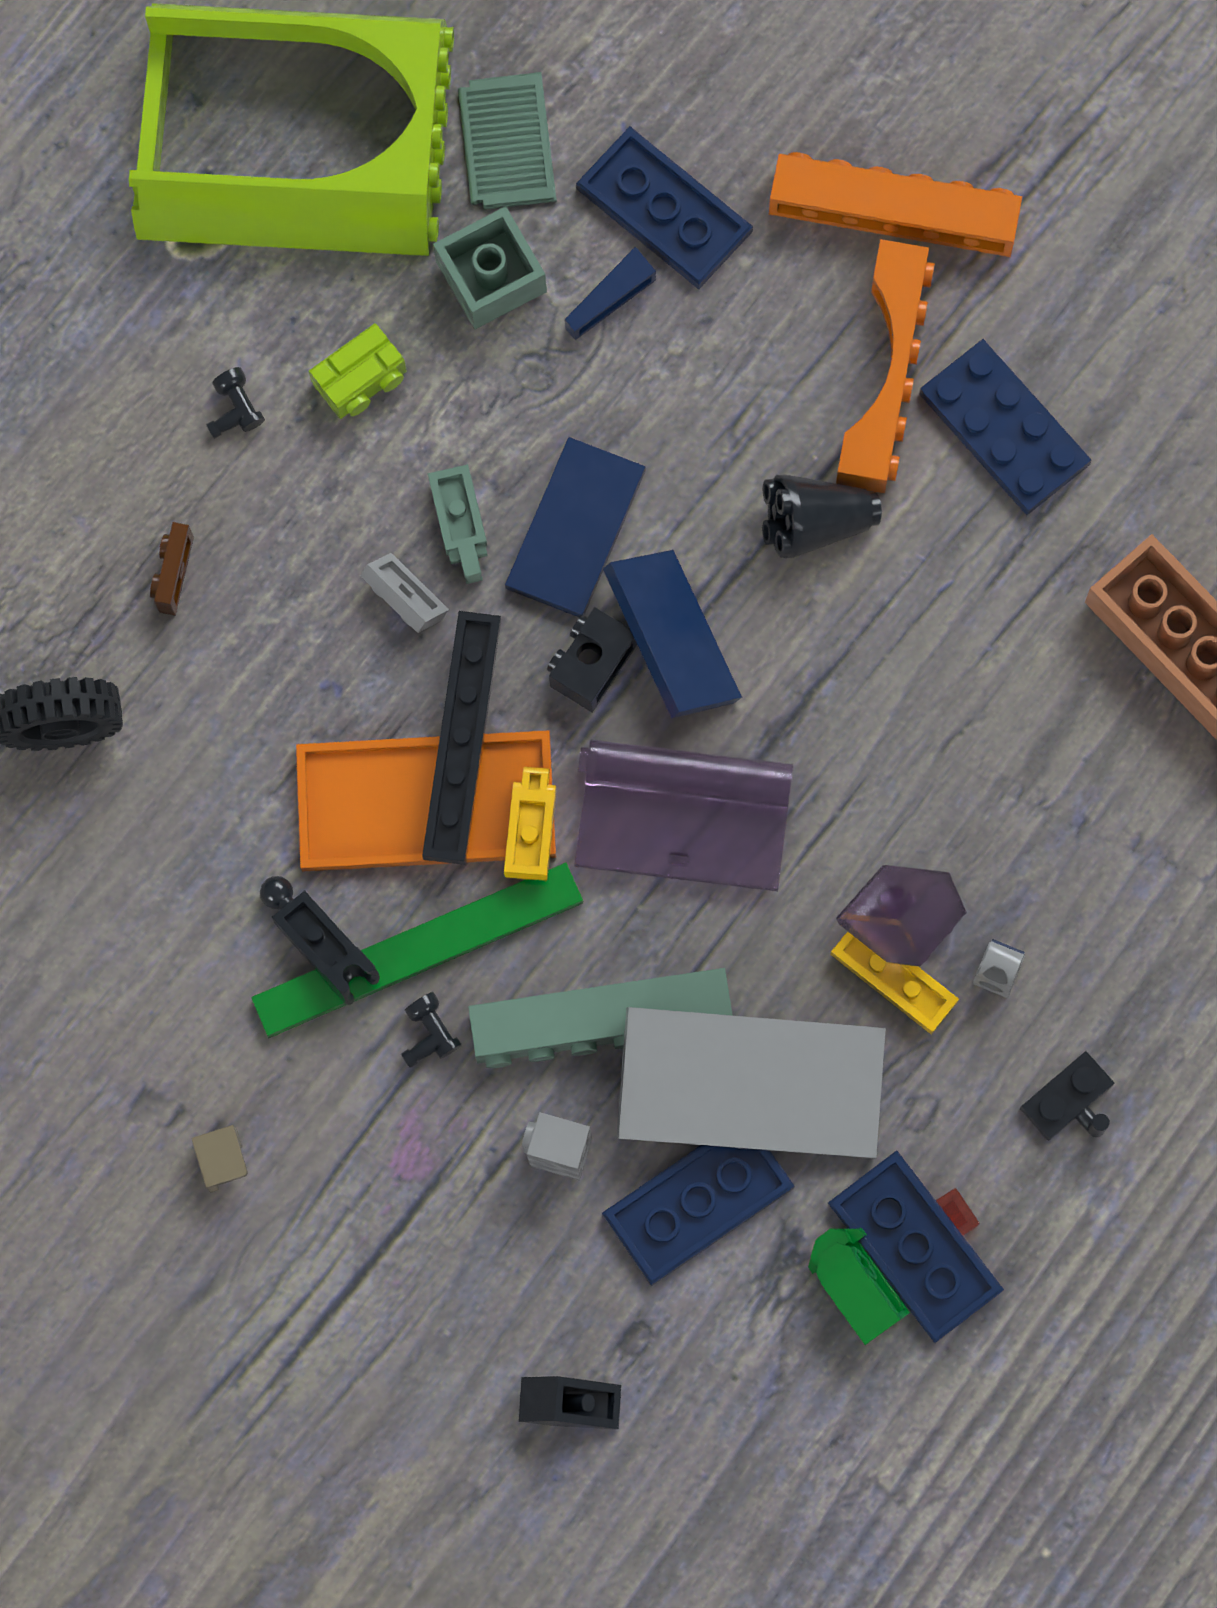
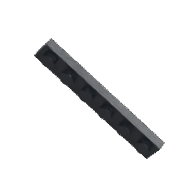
M467 611L458 612L422 854L423 860L466 865L501 626V616Z

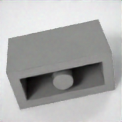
M539 1112L537 1122L529 1121L522 1141L523 1153L527 1154L531 1167L580 1181L592 1141L590 1126Z

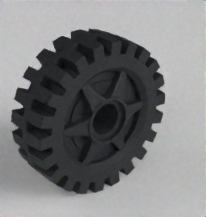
M68 677L65 681H60V678L50 679V682L46 683L41 680L33 682L31 686L23 684L17 686V689H8L4 691L5 694H0V744L6 745L8 748L16 747L17 750L31 748V751H40L43 748L48 750H57L58 747H65V749L73 748L76 744L84 746L91 744V741L99 742L105 740V737H112L115 735V732H120L122 730L121 727H123L118 687L112 682L106 683V680L103 679L94 681L93 678L87 677L78 680L77 677Z

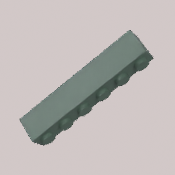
M725 968L470 1005L468 1008L477 1064L486 1063V1068H500L511 1065V1059L526 1056H528L530 1062H540L555 1058L554 1052L571 1050L574 1056L587 1055L597 1052V1046L613 1043L615 1049H623L626 1007L733 1016Z

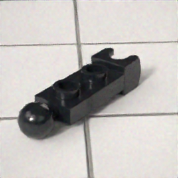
M272 876L266 879L261 885L260 898L269 908L280 909V911L272 916L274 924L328 982L331 989L345 1004L351 1005L354 1002V996L350 992L349 982L353 978L363 977L372 985L379 982L380 976L373 963L349 940L305 890L293 899V887L287 879L282 876Z

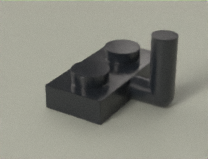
M1085 1051L1020 1107V1110L1048 1141L1075 1118L1091 1136L1100 1137L1109 1127L1110 1120L1105 1114L1095 1115L1089 1106L1115 1083L1090 1054Z

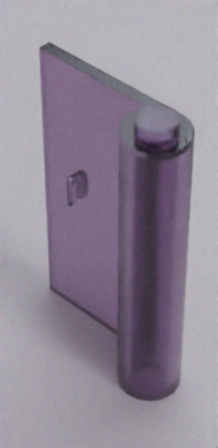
M592 739L589 748L581 747L578 772L586 773V786L574 867L778 892L793 764ZM672 854H673V855L687 856V857L672 856Z

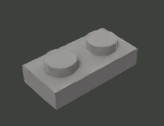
M392 553L367 564L360 575L372 587V590L383 598L401 616L402 620L417 633L442 621L449 611Z

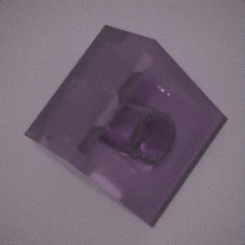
M882 865L836 919L841 927L886 962L920 967L928 960L931 953L943 939L952 932L953 928L967 912L949 872Z

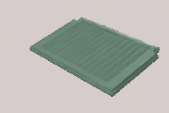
M541 72L469 80L470 87H459L458 97L471 204L483 203L484 210L503 208L505 206L513 207L557 202Z

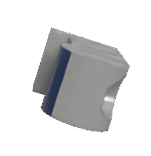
M992 939L986 948L972 984L1008 998L1023 963L1025 952Z

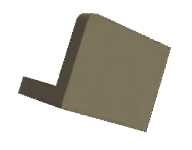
M234 1125L191 1138L205 1186L210 1193L218 1191V1185L247 1176L248 1171L241 1151L242 1143Z

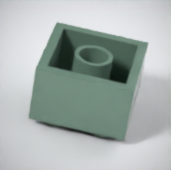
M506 206L433 244L436 263L474 329L547 292L546 275Z

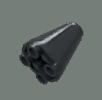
M784 474L776 475L773 479H765L763 482V498L765 503L768 504V520H764L762 525L763 539L766 545L774 544L776 552L782 558L800 556L868 531L871 526H877L881 522L882 507L879 495L876 492H868L867 489Z

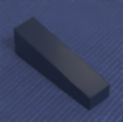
M636 247L565 318V329L575 340L656 281V270Z

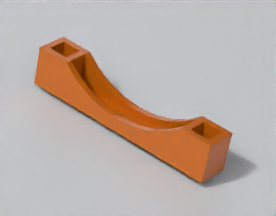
M880 239L871 293L881 308L889 331L891 346L890 369L886 382L874 404L856 424L844 433L836 484L885 493L887 480L896 481L900 456L892 455L894 441L903 442L907 417L899 416L901 402L910 403L914 379L906 377L908 363L917 365L921 340L913 339L915 325L924 326L928 304L927 301L920 300L922 287H931L935 263L927 262L929 247Z

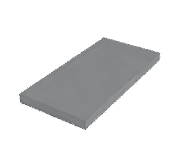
M626 1007L616 1138L876 1158L886 1028Z

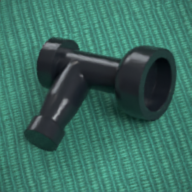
M235 367L223 372L212 382L217 393L223 396L228 395L235 407L223 414L215 422L213 420L206 424L214 439L222 435L221 432L230 430L238 425L241 426L244 432L257 428L265 421L262 413L255 411L243 389L246 383V376L241 367Z
M434 992L424 995L404 1010L412 1021H422L430 1034L419 1041L411 1050L407 1049L401 1053L410 1068L416 1065L418 1060L428 1057L434 1052L441 1059L462 1045L457 1037L452 1038L436 1013L439 1007V1000Z

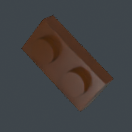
M172 522L170 535L164 534L161 540L159 557L164 559L161 573L154 574L150 588V598H154L159 613L176 616L194 540L190 526L187 524Z

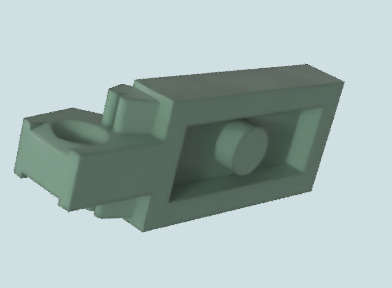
M468 464L428 473L447 556L449 555L451 564L461 562L466 584L483 581L478 558L488 556L486 550L487 541Z

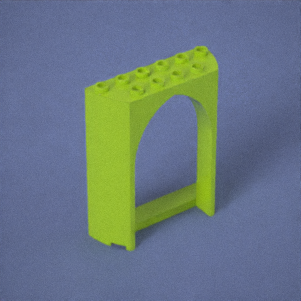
M152 3V6H146L145 18L150 31L138 162L137 170H129V187H132L134 191L131 213L137 240L429 256L430 242H437L439 233V218L432 217L433 203L440 204L442 196V179H439V165H444L445 141H442L443 127H447L448 103H445L446 90H450L451 65H448L449 52H453L454 27H447L445 19ZM173 35L313 42L342 47L372 60L385 69L401 85L415 109L412 120L404 132L383 153L355 169L333 176L314 179H288L160 171Z

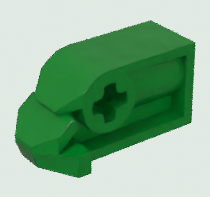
M830 1228L815 1240L808 1268L812 1274H817L828 1295L864 1345H866L910 1312L860 1244L859 1240L867 1235L863 1228Z

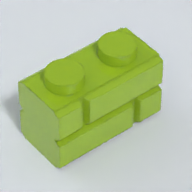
M374 323L308 372L313 386L324 400L327 401L338 418L342 419L347 414L356 416L363 412L370 405V398L382 389L384 392L395 389L403 381V374L407 370L403 356L389 341L379 326Z

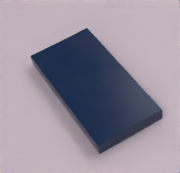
M631 126L626 129L576 183V189L697 289H700L753 232V226Z
M568 437L505 583V589L579 618L581 615H585L602 575L603 568L608 561L645 474L646 466Z
M674 550L610 562L603 568L671 719L734 704L742 698Z
M700 1145L602 1212V1215L649 1284L653 1286L787 1194L795 1186L770 1150Z
M897 1150L828 1202L847 1229L863 1228L867 1235L859 1240L860 1244L934 1343L938 1342L1004 1291L997 1279Z

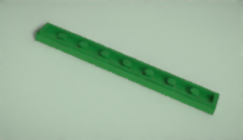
M565 862L549 869L547 881L523 880L362 949L361 951L376 967L380 979L377 984L372 985L363 977L353 978L349 982L350 992L354 996V1002L583 904L582 896L567 863ZM316 969L251 997L268 1038L347 1005L331 989L328 982Z

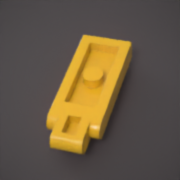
M524 767L522 783H513L504 866L506 878L548 880L556 785H549L550 770L547 768Z

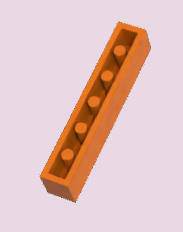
M792 152L788 155L780 153L778 155L770 195L769 215L1011 257L1023 196L1014 195L1012 191L1004 188L978 189L973 188L970 183L964 181L944 183L933 181L931 177L924 174L905 176L893 174L891 170L884 167L874 166L865 169L854 167L844 160L833 159L825 162L814 160L804 153Z

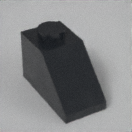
M560 1376L521 1377L518 1422L549 1426L619 1429L621 1385Z

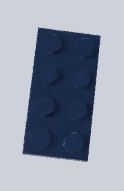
M984 339L980 340L920 388L919 395L1026 515L1030 514L1091 464V458Z

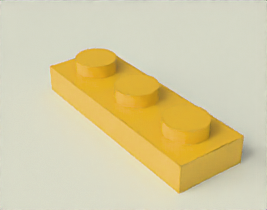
M859 919L856 920L831 951V956L931 1035L959 1001L958 997Z

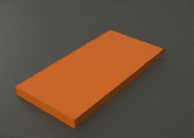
M550 730L484 735L466 863L505 861L513 783H522L524 767L549 769V785H553ZM440 736L296 744L300 868L302 872L451 864L423 860L422 857ZM553 820V830H552V840H551L550 858H556V842H555V823H554V820Z

